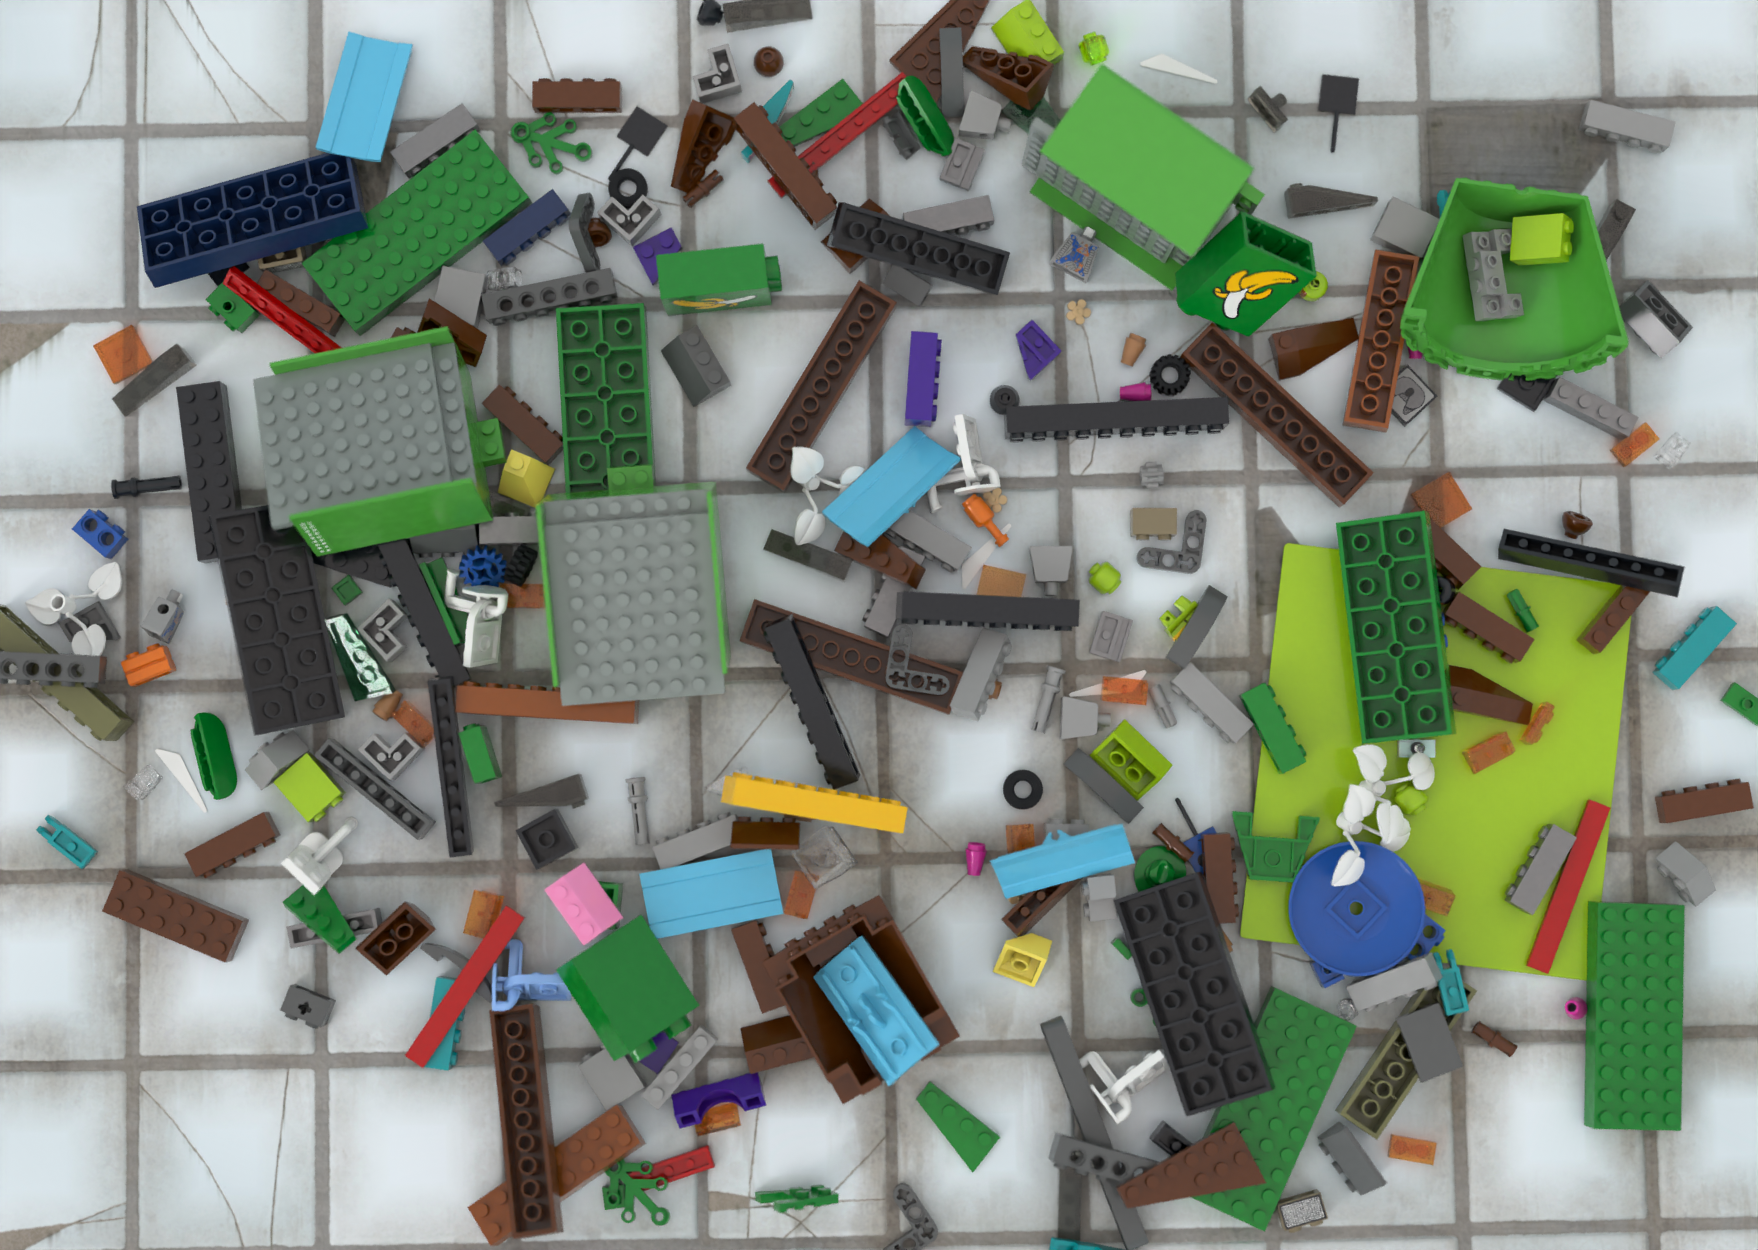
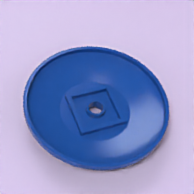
M1354 841L1360 851L1359 857L1363 858L1365 862L1361 877L1349 885H1331L1335 868L1341 856L1348 850L1354 851L1350 842H1342L1316 853L1298 872L1289 896L1288 910L1291 927L1303 950L1324 968L1348 976L1378 974L1401 962L1417 943L1425 919L1423 891L1415 873L1402 858L1387 848L1363 841ZM1353 902H1360L1363 906V911L1358 915L1350 912V905Z

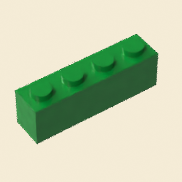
M1261 683L1238 695L1278 773L1284 774L1305 763L1304 757L1307 756L1301 744L1297 745L1294 739L1296 733L1290 724L1287 725L1284 717H1286L1285 711L1281 705L1277 706L1274 700L1276 695L1270 685L1267 686L1266 683Z

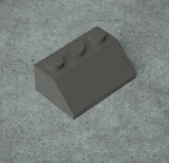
M1649 280L1644 282L1619 306L1623 321L1627 322L1634 329V333L1639 338H1642L1649 345L1650 350L1660 358L1677 346L1693 328Z
M697 325L678 335L661 350L693 407L731 386L730 380Z
M468 525L410 537L412 551L415 554H419V558H432L433 553H441V557H455L456 552H463V555H467L468 549L474 552L475 547L479 546V525Z
M1337 1122L1318 1136L1321 1141L1319 1147L1326 1156L1330 1154L1334 1159V1162H1332L1333 1167L1339 1174L1344 1173L1347 1178L1345 1183L1352 1193L1356 1191L1360 1195H1364L1387 1184L1350 1130L1341 1122Z

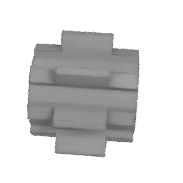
M1146 462L1145 466H1140L1141 486H1147V489H1155L1159 487L1158 485L1164 484L1162 464L1157 465L1156 462Z

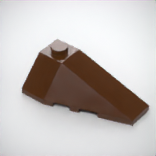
M692 99L683 123L671 187L688 193L696 186V183L705 175L707 166L711 161L717 159V153L723 145L727 146L732 139L735 131L733 116Z
M1354 318L1300 327L1272 334L1268 340L1278 379L1283 380L1300 376L1358 340Z

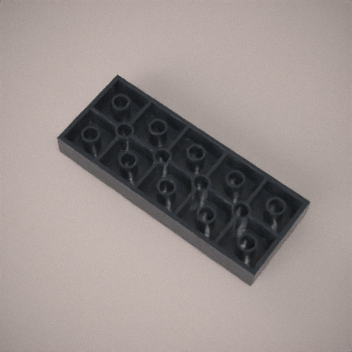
M269 505L210 515L209 521L254 736L344 718L345 714L310 546L295 526L274 530L271 527Z
M1197 872L1113 900L1186 1117L1275 1089L1267 1060L1202 872Z

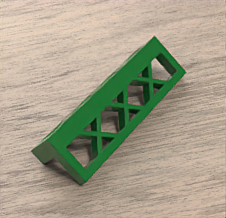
M441 557L430 563L423 562L419 564L454 645L461 646L465 644V631L469 614L468 612L449 608L445 604L444 596L448 567L444 558ZM455 586V595L460 596L457 587Z

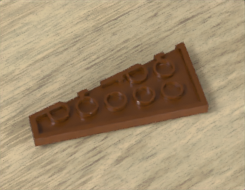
M950 0L889 59V62L900 73L903 72L906 76L911 75L920 79L937 104L942 95L939 28H961L963 54L990 0Z
M1231 1122L1120 1184L1116 1189L1126 1208H1134L1265 1184L1266 1182L1236 1124Z

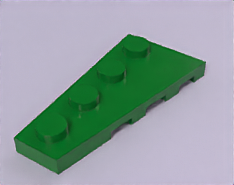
M841 79L779 126L782 131L781 136L785 141L789 140L794 147L813 139V137L827 133L863 103L845 80Z
M302 885L282 902L286 909L338 954L357 940L324 885L315 895Z
M929 1081L916 1100L970 1170L974 1172L999 1140L1000 1136Z

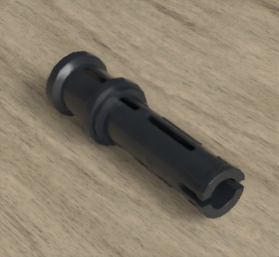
M180 475L138 480L135 477L125 481L114 479L111 481V489L114 499L128 495L138 497L140 493L182 489V481Z

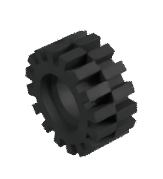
M1167 354V356L1160 357L1153 364L1149 375L1151 377L1150 383L1153 384L1154 389L1159 391L1158 393H1164L1165 396L1176 395L1187 386L1190 381L1191 371L1188 369V363L1186 364L1183 358L1180 359L1178 355L1171 356V354ZM1167 367L1175 368L1178 372L1177 381L1174 383L1165 382L1162 378L1163 369Z
M520 544L507 565L508 568L505 571L504 580L521 587L533 569L538 551Z

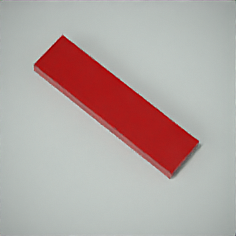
M706 1145L653 1163V1171L650 1174H642L640 1171L627 1173L632 1179L664 1177L670 1183L714 1168L715 1164L709 1146ZM649 1165L642 1167L644 1172L649 1170ZM659 1180L657 1186L664 1185V1181ZM641 1188V1189H642L643 1191H646V1190H649V1189H652V1188Z

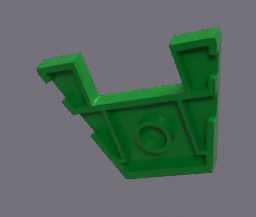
M1232 811V818L1248 878L1250 880L1294 882L1320 817L1298 816L1297 839L1252 836L1253 812Z
M813 1185L811 1189L793 1187L789 1188V1190L755 1192V1201L761 1204L774 1202V1210L784 1213L787 1212V1209H804V1206L813 1205V1207L836 1204L839 1203V1195L831 1191V1188H824V1185Z

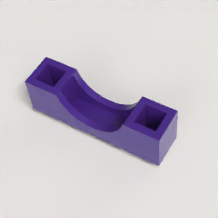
M758 1072L753 1074L747 1073L735 1078L671 1094L674 1115L680 1129L702 1123L705 1113L719 1103H735L744 1111L766 1106L763 1085Z

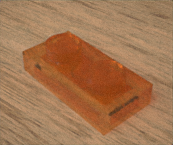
M1645 422L1610 451L1620 464L1625 467L1660 439Z
M1542 702L1519 741L1526 745L1537 743L1543 734L1541 729L1544 724H1548L1554 715L1552 711L1555 706L1548 702Z
M730 1103L710 1108L705 1113L702 1123L695 1125L697 1136L741 1126L737 1104Z
M1391 1134L1387 1156L1389 1158L1433 1165L1437 1143Z

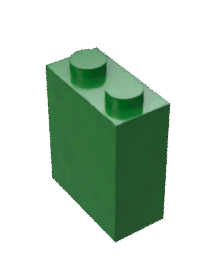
M476 723L464 726V731L458 734L474 784H483L501 778L502 774L487 727Z

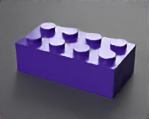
M911 331L905 425L931 427V422H936L937 405H933V400H937L939 383H934L935 378H939L940 361H936V356L940 357L942 339H937L938 333Z

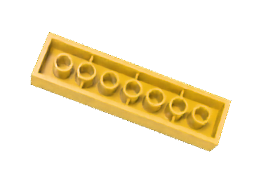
M733 772V776L725 775L721 802L902 834L904 832L908 807L900 806L901 801L881 798L880 802L879 797L860 794L859 799V794L839 791V795H837L838 790L818 787V791H816V786L797 783V787H795V783L776 780L775 784H773L774 779L755 776L754 780H752V775Z

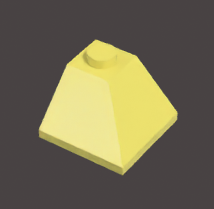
M511 449L507 463H505L502 471L498 493L536 508V504L544 498L555 468Z
M1033 933L1007 940L993 972L1035 987L1048 959L1052 940Z

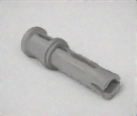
M1048 665L1046 667L1048 672L1045 682L1041 684V689H1043L1042 696L1031 730L1044 734L1056 693L1058 694L1061 690L1059 685L1062 675L1066 672L1065 670Z
M645 777L625 779L629 787L630 797H628V801L632 805L635 845L649 844L645 802L648 799L644 791Z

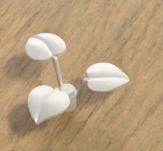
M807 447L792 448L791 476L794 481L803 487L802 492L806 494L813 508V511L810 509L802 511L796 520L794 528V541L796 545L816 540L821 536L826 525L825 517L817 513L818 508L809 491L817 489L821 482L835 488H840V495L866 471L863 467L853 465L846 468L840 476V484H836L816 475L824 466V459L819 452Z
M117 562L108 563L92 574L88 583L89 589L94 591L92 594H70L67 597L62 595L59 590L50 588L25 602L33 617L45 625L57 623L62 613L82 627L83 630L77 632L72 640V650L75 655L101 656L106 644L104 630L97 624L87 628L72 613L76 610L75 599L94 598L98 595L103 600H110L120 592L122 576Z
M1362 745L1353 749L1361 773L1366 779L1361 781L1359 786L1368 789L1374 795L1375 801L1382 802L1377 808V822L1383 842L1388 844L1401 833L1404 826V818L1401 809L1397 805H1391L1389 800L1379 796L1385 793L1386 785L1412 779L1417 790L1428 789L1434 781V766L1431 763V759L1424 753H1414L1408 761L1410 776L1383 782L1380 778L1384 775L1382 770L1387 765V759L1383 750L1376 745Z
M1349 785V793L1344 810L1338 815L1336 820L1337 826L1344 830L1343 835L1347 837L1354 851L1348 850L1339 859L1332 877L1331 885L1333 886L1352 884L1361 877L1364 871V859L1359 857L1360 851L1350 834H1358L1363 828L1381 836L1380 831L1368 827L1361 822L1365 816L1373 812L1375 807L1374 795L1362 786ZM1404 818V826L1401 833L1388 844H1384L1382 839L1380 846L1392 852L1401 849L1410 836L1411 828L1409 822Z

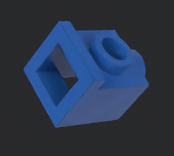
M1314 960L1309 962L1320 986L1323 988H1327L1345 979L1343 974L1331 970L1329 973H1325L1324 967Z

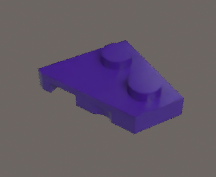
M672 227L633 247L652 285L658 282L656 255L679 253L682 249Z
M1033 320L1016 333L1026 373L1031 381L1062 351Z

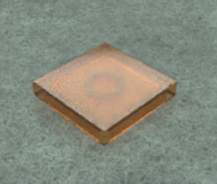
M133 325L93 345L115 385L154 364Z
M1450 472L1411 494L1416 505L1422 511L1429 512L1430 518L1440 528L1472 509Z
M983 565L976 595L1021 597L1026 574Z

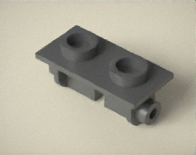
M900 111L896 112L892 117L887 116L882 120L884 122L883 127L894 138L893 142L899 150V154L903 155L906 160L921 148Z

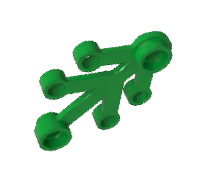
M551 112L545 113L542 118L530 124L525 122L515 123L511 128V137L516 143L523 144L529 156V163L534 168L540 167L543 160L535 152L531 141L540 144L550 163L549 168L553 174H560L563 171V165L557 160L552 148L574 154L581 162H586L592 157L591 147L587 143L582 142L573 145L555 139L565 133L572 134L577 130V125L572 119L565 120L562 125L544 134H539L535 131L545 125L553 127L556 124V117ZM549 116L553 117L551 123L546 122V118ZM572 123L574 127L570 130L567 129V124ZM521 130L526 131L523 137L518 136ZM582 150L588 152L584 157L580 156ZM534 157L539 158V162L536 164L532 163ZM554 164L560 165L558 170L552 169Z
M623 1159L617 1163V1171L614 1172L611 1168L605 1171L606 1175L610 1177V1194L606 1197V1202L609 1206H617L621 1202V1197L618 1194L619 1179L625 1184V1210L621 1214V1219L625 1223H631L636 1218L634 1195L651 1213V1220L655 1225L663 1226L669 1222L670 1212L664 1207L658 1208L641 1189L655 1188L658 1191H664L668 1187L667 1179L664 1177L632 1179L627 1173L640 1171L642 1174H650L653 1171V1164L650 1161L626 1163ZM645 1163L649 1165L647 1172H644L642 1169ZM659 1180L664 1181L663 1188L657 1186ZM612 1195L617 1197L615 1204H612L610 1201ZM628 1211L632 1214L631 1220L625 1218V1214ZM658 1212L663 1214L661 1221H658L656 1218Z

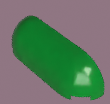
M907 76L899 83L898 96L896 97L901 110L925 149L941 154V156L951 154L954 136L950 126L924 83L915 76Z
M207 712L198 713L194 716L196 721L194 729H191V739L202 784L205 791H210L214 796L213 799H224L234 792L237 785V773L224 724L217 716Z

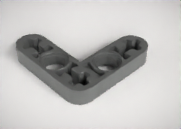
M591 193L578 194L568 222L571 237L586 273L600 270V260L588 231L595 208Z
M1194 510L1187 515L1181 552L1145 547L1137 553L1136 559L1138 564L1144 568L1186 574L1196 572L1200 568L1207 522L1205 514L1202 511ZM1195 515H1198V519L1202 520V523H1198L1196 531L1201 530V534L1188 532V529L1192 530L1194 528V522L1190 521V518H1193ZM1190 536H1196L1199 539L1198 547H1189L1187 539ZM1149 552V556L1157 557V553H1160L1158 558L1159 566L1155 565L1156 560H1149L1148 563H1144L1141 555ZM1166 554L1174 557L1175 562L1171 567L1165 566L1162 562ZM1178 556H1182L1181 561H1188L1189 558H1193L1192 561L1196 563V566H1193L1190 570L1188 565L1181 564V569L1177 568L1179 563Z
M897 625L892 632L886 671L887 685L895 689L920 693L945 694L950 687L949 680L945 676L907 670L912 630L908 625ZM901 628H905V632L909 633V636L905 637L903 644H908L907 649L902 646H893L894 642L899 644V636L896 635V631L900 632ZM896 650H902L905 653V660L901 663L895 662L892 658ZM894 672H898L899 677L905 678V673H909L908 687L903 686L904 681H898L897 685L892 684L893 681L889 679V676L894 675ZM919 675L924 679L922 687L915 688L912 686L911 679L913 676ZM927 676L932 677L930 682H937L938 679H943L942 682L946 684V688L937 691V687L930 686V690H925L928 683Z
M906 1183L898 1184L893 1190V1198L913 1229L886 1246L883 1250H897L895 1246L898 1244L900 1250H906L903 1247V1242L907 1238L913 1239L916 1243L915 1248L912 1250H921L937 1238V1226L913 1189ZM901 1188L903 1191H909L907 1197L910 1202L913 1198L916 1201L910 1203L906 1208L903 1207V1205L907 1204L905 1199L897 1197ZM912 1207H919L921 1209L922 1215L920 1218L913 1219L910 1217L909 1211ZM925 1217L928 1219L927 1221H924L927 1228L934 1229L932 1230L931 1237H929L928 1235H922L924 1233V1229L921 1224L918 1227H916L915 1225L921 1223L925 1219Z

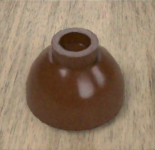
M767 46L756 52L753 63L760 75L772 77L782 70L784 59L778 49Z
M591 218L588 231L594 247L606 245L612 238L611 230L600 218Z
M1566 511L1562 516V524L1566 530L1564 535L1577 539L1579 535L1585 534L1590 530L1593 522L1582 514Z

